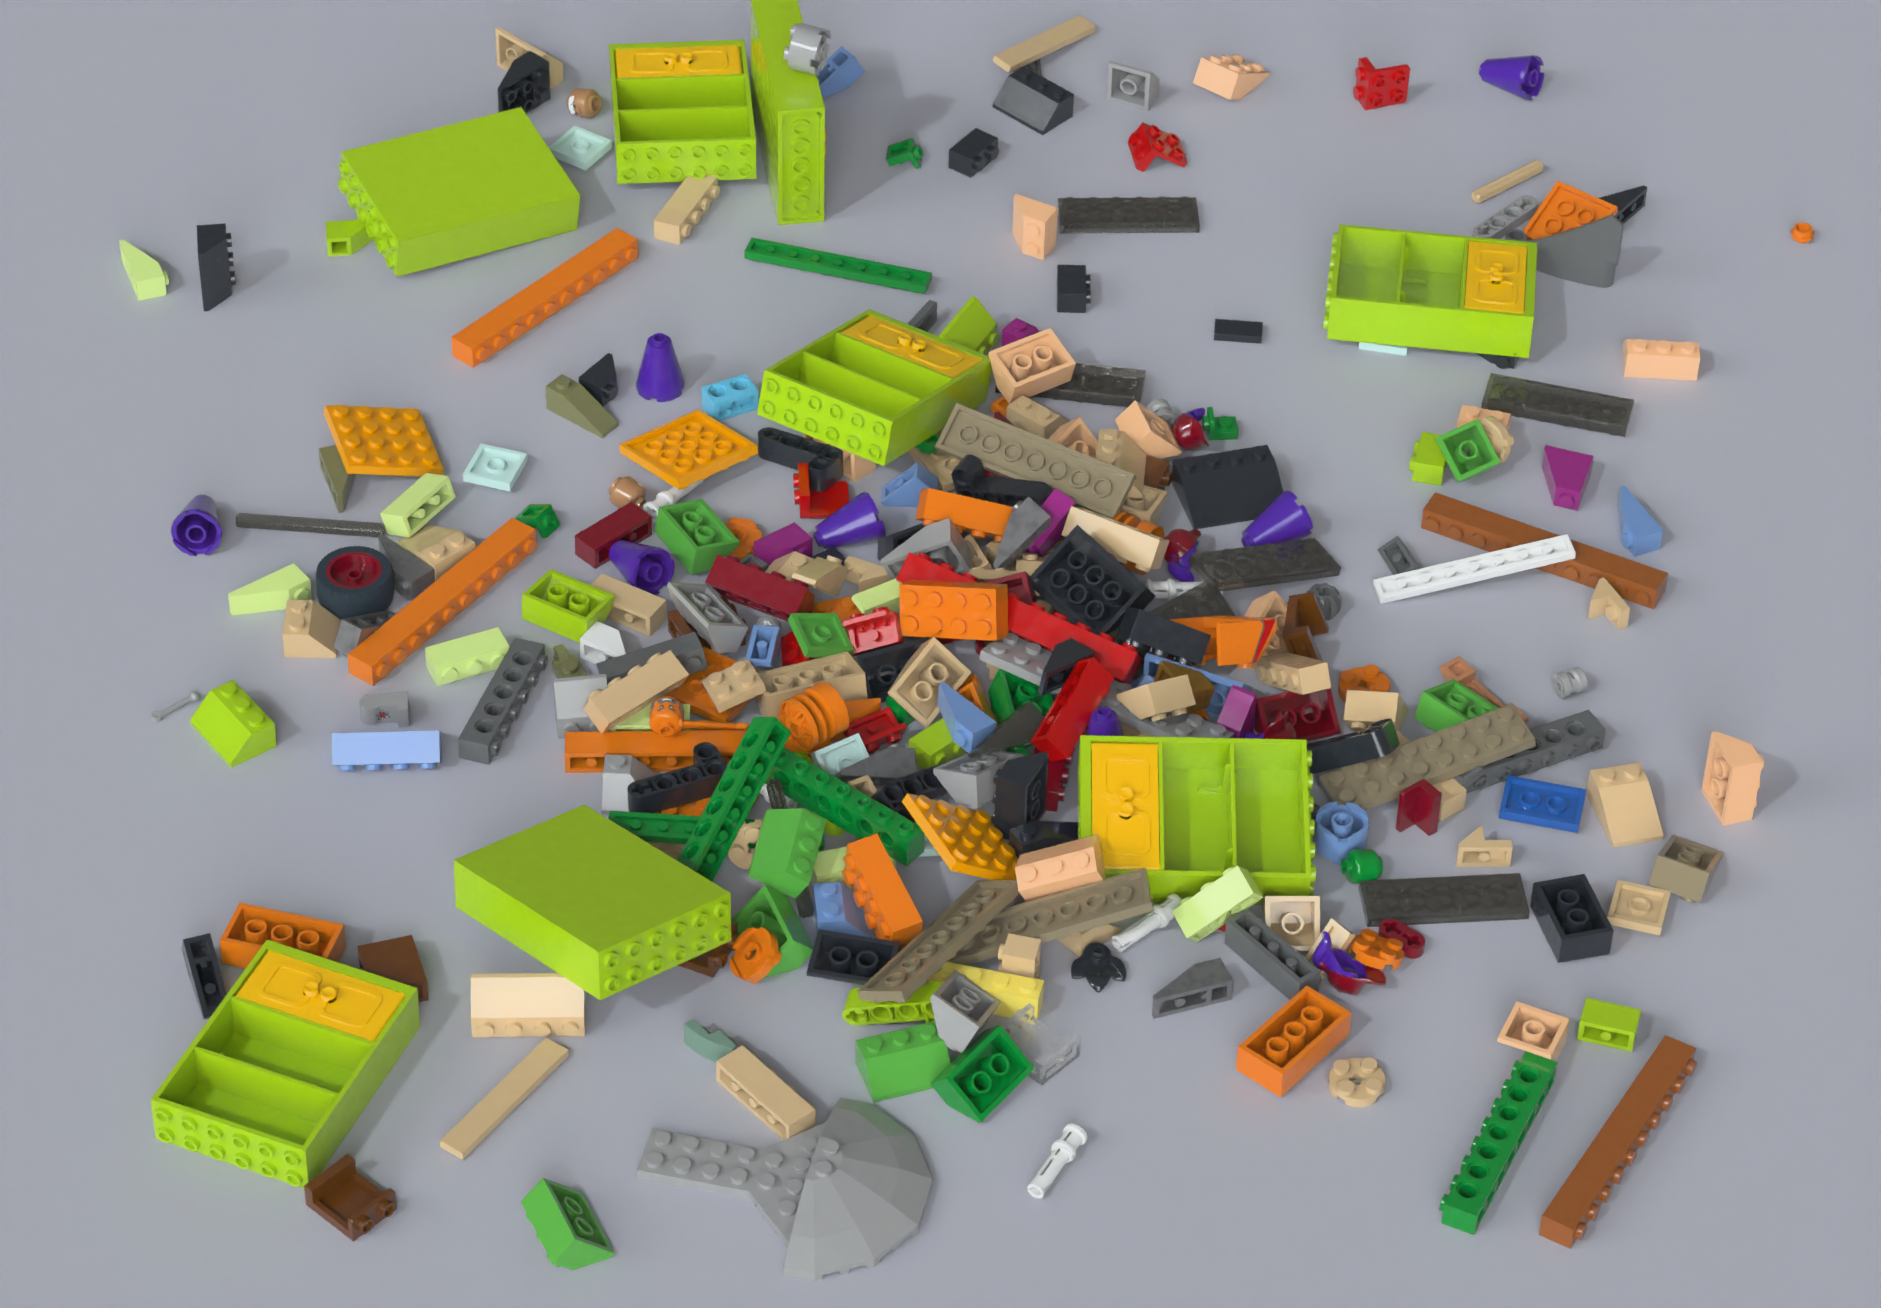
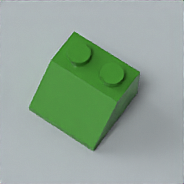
M1479 419L1435 438L1457 483L1486 473L1500 463Z

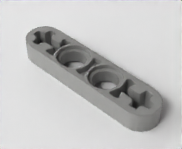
M1532 196L1518 198L1477 225L1473 230V237L1501 239L1508 230L1516 229L1533 217L1538 209V200Z

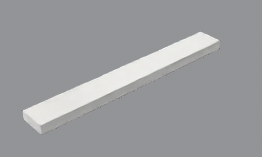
M1568 534L1374 579L1373 586L1380 604L1575 559L1576 552Z

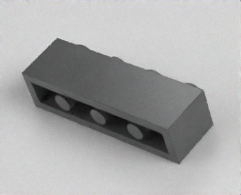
M696 632L596 663L598 673L606 674L607 685L619 676L621 679L628 676L627 673L636 665L640 664L641 667L646 665L647 661L656 653L660 652L662 655L669 650L672 651L688 674L708 669L703 647Z
M1245 909L1226 920L1225 944L1285 997L1291 1000L1305 986H1309L1319 992L1321 971L1249 909Z

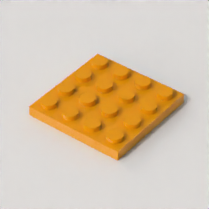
M325 405L323 413L347 474L423 476L425 473L443 475L444 468L419 409Z
M699 409L619 444L622 455L678 490L687 488L697 481L707 479L710 475L726 470L730 466L746 461L748 458L758 454L757 444Z
M907 793L902 803L951 871L989 880H1017L1015 866L1018 858L1015 855L1016 852L1006 843L1002 832L994 827L990 821L991 817L985 811L980 809L976 811L968 809L963 805L949 804L944 800L936 801L924 795L917 796Z

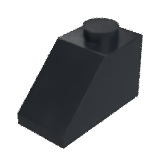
M610 353L606 354L579 377V383L602 406L613 400L618 393L617 375L613 356Z

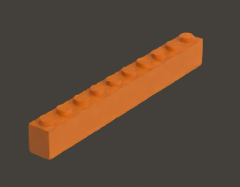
M619 228L614 229L451 337L452 356L474 368L638 258V239Z
M514 518L508 520L348 653L349 674L372 686L385 678L390 671L403 663L432 636H435L441 628L453 621L460 612L468 608L472 602L485 594L491 586L500 581L510 570L517 567L529 554H532L537 549L536 529Z
M682 730L671 736H662L654 731H606L603 734L600 731L565 732V773H603L605 754L632 755L654 772H669L693 765V749L697 744L703 742L715 745L727 765L747 730ZM789 737L784 747L792 752L802 751L813 761L810 754L831 745V738L826 739L824 743L817 745L815 748L805 751L799 748Z

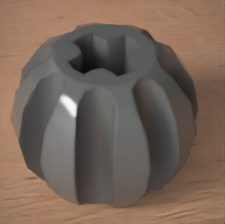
M1328 583L1315 584L1306 592L1315 593L1325 620L1333 619L1340 612L1342 598L1334 586L1328 585Z

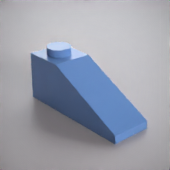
M842 46L827 59L823 70L818 69L820 75L817 76L822 98L824 99L850 87L865 72L855 56Z
M1620 486L1617 506L1623 546L1634 557L1659 550L1661 548L1663 529L1626 486Z
M944 681L939 683L937 705L952 740L969 754L994 743L997 722Z

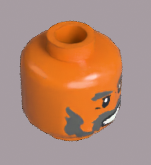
M665 696L651 704L649 724L655 733L662 736H671L682 730L678 722L680 719L684 720V708L678 700Z

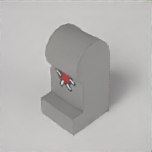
M408 692L368 694L360 699V717L363 723L376 725L380 722H398V727H409Z

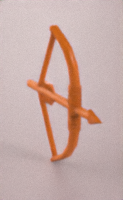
M680 719L678 722L681 728L698 730H747L750 725L748 723L712 720L692 721Z

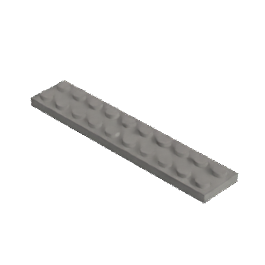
M1008 633V636L992 641L983 648L979 659L1039 686L1043 670L1052 652L1041 648L1036 643L1020 639L1014 633ZM1116 680L1112 681L1109 693L1098 705L1099 708L1107 707L1115 711L1119 722L1153 737H1234V733L1227 730L1224 726L1208 722L1197 714L1185 713L1172 717L1170 712L1166 713L1167 718L1152 722L1151 717L1140 720L1119 702L1116 694L1134 688L1129 684L1120 683ZM1062 687L1052 692L1059 694Z

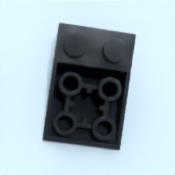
M529 51L512 62L497 89L499 112L522 107L524 112L528 113L551 99L549 61Z

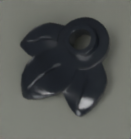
M1091 943L1085 948L1083 955L1072 963L1071 976L1072 979L1086 977L1089 985L1099 993L1108 984L1110 978L1124 982L1126 979V968L1119 958L1111 955L1106 945ZM1093 953H1100L1102 956L1096 957Z

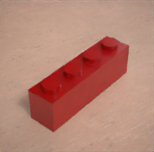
M1094 657L1078 661L1030 742L1041 752L1048 753V759L1051 762L1066 760L1071 757L1080 735H1084L1087 731L1086 726L1089 723L1092 712L1099 708L1098 705L1101 700L1109 693L1110 685L1115 677Z

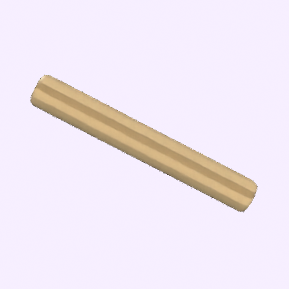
M1534 160L1472 191L1471 199L1479 204L1541 173L1544 165L1539 160Z

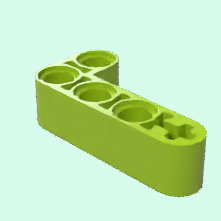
M926 982L924 986L918 988L911 995L909 1000L903 1003H896L895 1001L879 1003L861 1001L857 992L860 988L851 989L847 994L842 1018L848 1024L857 1026L923 1020L926 1023L933 1022L935 1018L930 998L943 983Z

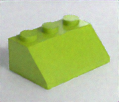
M971 296L939 337L987 355L990 349L997 345L999 334H997L996 321L976 297Z
M550 569L522 594V619L580 643V638L596 621L605 624L615 601V595Z
M234 680L210 690L190 719V724L231 768L277 747L275 723Z

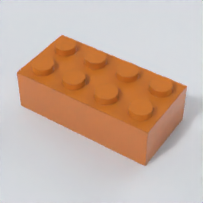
M909 580L899 584L902 636L997 641L1008 636L1007 584Z
M874 834L847 844L846 856L843 858L845 866L844 870H842V877L845 884L852 887L854 901L858 908L862 907L867 927L870 930H874L878 939L900 942L901 951L922 931L923 920L878 834Z
M245 903L238 904L219 940L222 964L246 969L266 940L338 963L346 949L344 924Z
M1305 986L1238 1046L1236 1070L1281 1098L1349 1036L1352 1012L1309 986Z

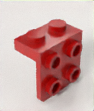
M1367 57L1358 59V68L1355 69L1356 85L1353 88V95L1364 110L1406 102L1410 77V67L1407 64L1375 69Z
M1142 122L1128 139L1127 143L1137 170L1144 172L1156 156L1181 167H1185L1188 164L1180 138L1173 133L1168 134L1155 125L1150 126Z
M798 463V473L793 474V488H798V490H794V503L799 505L800 518H827L849 502L848 483L846 481H837L825 491H813L809 488L808 463Z

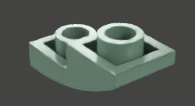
M694 1019L684 1023V1043L706 1059L716 1063L717 1060L737 1049L734 1040L725 1036L720 1030L710 1034L707 1028L701 1027Z

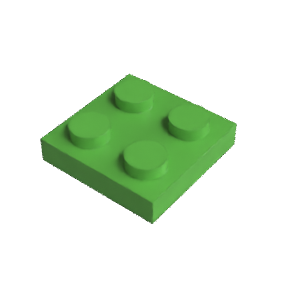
M837 613L790 614L788 622L805 658L826 657L847 651L852 656L854 648Z

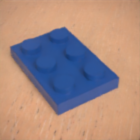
M1508 775L1498 818L1578 833L1587 789Z

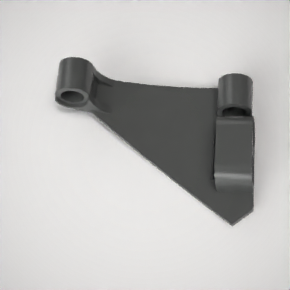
M1611 214L1574 229L1529 241L1526 239L1527 235L1525 232L1519 229H1511L1505 233V240L1537 243V271L1580 284L1607 288L1614 283L1615 270L1621 248L1623 223Z

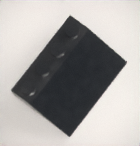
M1268 445L1173 460L1171 483L1193 529L1255 520L1284 492L1275 459Z
M1079 525L1066 536L1031 575L1034 590L1060 614L1066 616L1071 624L1076 625L1077 622H1080L1090 627V632L1098 636L1100 632L1111 636L1119 630L1127 606L1144 610L1156 597Z

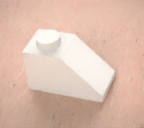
M596 621L580 638V658L596 664L626 654L619 630Z

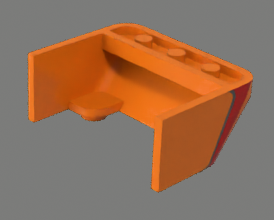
M1204 616L1169 619L1211 635L1201 665H1206V660L1215 659L1218 661V666L1237 664V668H1253V663L1259 661L1278 630L1277 618Z

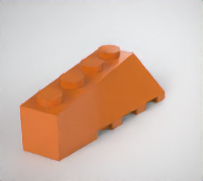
M926 488L920 492L915 520L923 521V526L950 518L959 533H962V530L971 532V537L980 539L990 536L995 538V542L1001 543L1013 507Z

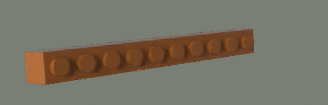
M1436 492L1424 507L1422 514V529L1488 552L1560 536ZM1572 539L1570 540L1576 552L1575 559L1536 568L1594 589L1599 579L1604 577L1622 599L1651 609L1656 607L1665 593L1668 577L1667 572Z
M1667 1035L1664 1036L1543 1213L1539 1231L1540 1236L1571 1249L1577 1239L1582 1240L1586 1233L1588 1222H1593L1596 1219L1600 1210V1204L1602 1202L1606 1203L1609 1200L1614 1183L1619 1184L1625 1173V1167L1633 1164L1637 1155V1149L1639 1147L1643 1148L1647 1143L1649 1131L1651 1129L1655 1130L1658 1127L1662 1112H1668L1672 1105L1674 1094L1681 1093L1687 1075L1690 1077L1693 1075L1697 1066V1061L1694 1060L1695 1047Z

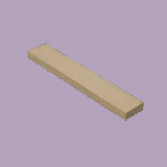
M1081 15L1076 16L994 55L993 62L1010 73L1094 33L1096 26Z
M545 1038L440 1140V1148L463 1160L569 1056L568 1049Z

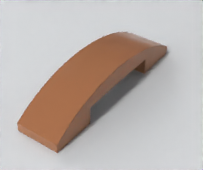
M1460 656L1440 666L1439 670L1446 682L1455 679L1496 707L1501 708L1505 706L1475 679L1476 670ZM1514 705L1523 721L1527 723L1529 718Z

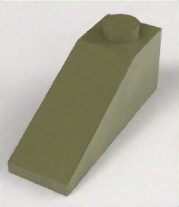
M561 374L546 385V404L548 410L601 438H604L618 427V422L580 383Z
M336 445L319 448L320 468L337 511L342 513L344 512L355 474H347Z

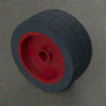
M349 546L328 553L321 559L316 571L319 603L340 620L386 611L391 605L394 596L393 571L389 559L378 550L365 546Z

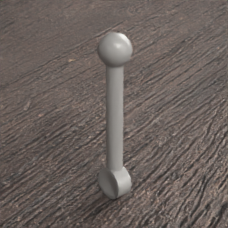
M192 691L188 697L162 711H154L151 714L152 720L159 722L162 720V716L190 701H197L200 697L199 693Z

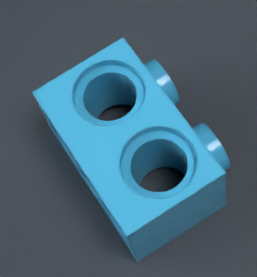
M746 374L702 387V407L710 417L717 421L758 409V389Z

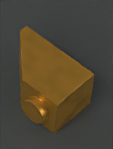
M1160 661L1153 682L1188 674L1196 705L1187 707V713L1208 708L1215 687L1201 672L1168 661Z

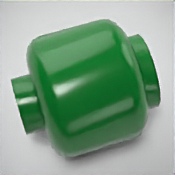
M1352 849L1341 861V872L1345 874L1348 882L1352 884H1372L1382 875L1383 861L1372 849Z

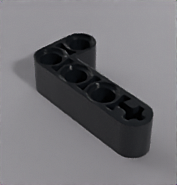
M768 427L758 431V456L764 460L798 470V463H808L809 488L811 490L825 491L842 478L843 451L841 449L776 428Z
M971 454L964 456L951 473L956 494L1014 507L1021 500H1026L1028 497L1041 507L1053 492V489L1047 483L1041 481L986 476L980 459Z
M1388 718L1369 725L1365 730L1307 744V750L1312 751L1310 773L1316 774L1390 754L1400 745L1392 719Z
M708 742L699 743L693 749V765L632 782L627 788L629 812L657 813L711 797L727 768L715 745Z
M942 764L888 781L871 798L915 823V819L902 803V800L907 793L917 796L924 795L929 799H935L947 794L948 791L933 772V768Z

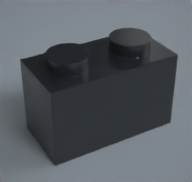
M975 128L949 149V168L972 178L997 158L999 154L998 137Z
M1057 265V313H1086V304L1091 303V276L1086 275V265Z

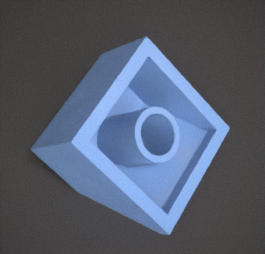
M842 882L813 883V911L816 934L818 929L873 938L872 929L870 930L865 922V913L862 907L858 908L854 901V891Z

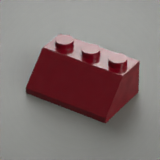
M1331 688L1304 695L1287 691L1256 699L1254 730L1259 736L1265 732L1272 722L1281 718L1286 711H1288L1289 721L1295 728L1296 740L1310 741L1341 733Z

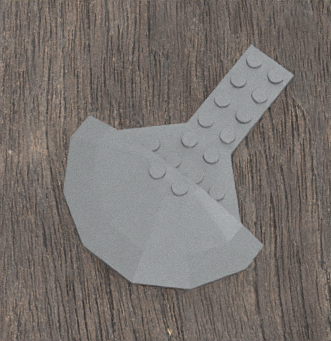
M846 1098L838 1100L826 1122L765 1149L652 1128L637 1168V1178L749 1199L755 1207H759L764 1214V1219L773 1231L779 1233L785 1241L787 1254L783 1275L813 1281L821 1280L823 1275L838 1271L840 1275L849 1273V1269L866 1265L867 1268L874 1267L880 1263V1258L889 1251H896L899 1248V1244L909 1236L913 1238L917 1235L933 1186V1178L914 1135L873 1104Z

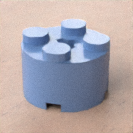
M1338 801L1323 805L1317 811L1313 842H1315V850L1321 856L1332 860L1335 865L1341 866L1342 859L1346 857L1350 850L1366 849L1369 822L1366 811L1360 806L1350 802H1346V805H1337Z

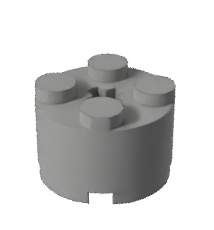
M803 23L799 25L794 24L790 32V37L792 38L790 47L787 46L785 48L783 58L788 61L790 69L818 76L820 75L818 69L823 70L828 59L830 45L826 44V39H831V33L827 29Z

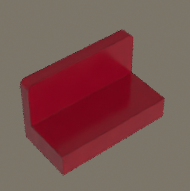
M1425 779L1402 790L1399 795L1396 830L1402 832L1416 825L1428 836L1436 833L1442 793Z

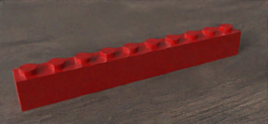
M918 552L917 555L908 553L896 578L899 584L909 580L978 583L975 576L963 572L962 575L955 573L954 567L943 562L937 565L931 562V557L921 552ZM1012 592L1008 593V633H1014L1020 639L1036 643L1041 648L1050 652L1053 651L1055 645L1072 638L1094 651V658L1115 677L1114 680L1130 685L1142 660L1136 652V647L1123 642L1122 646L1113 642L1114 638L1100 632L1098 636L1090 632V627L1080 622L1073 625L1067 622L1068 618L1060 613L1048 614L1044 612L1046 608L1034 602L1028 605L1022 602V597Z

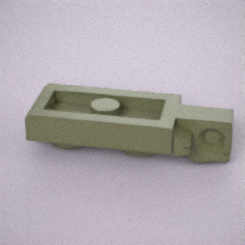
M563 644L553 647L554 660H552V665L556 678L588 676L578 658L574 654L569 656Z

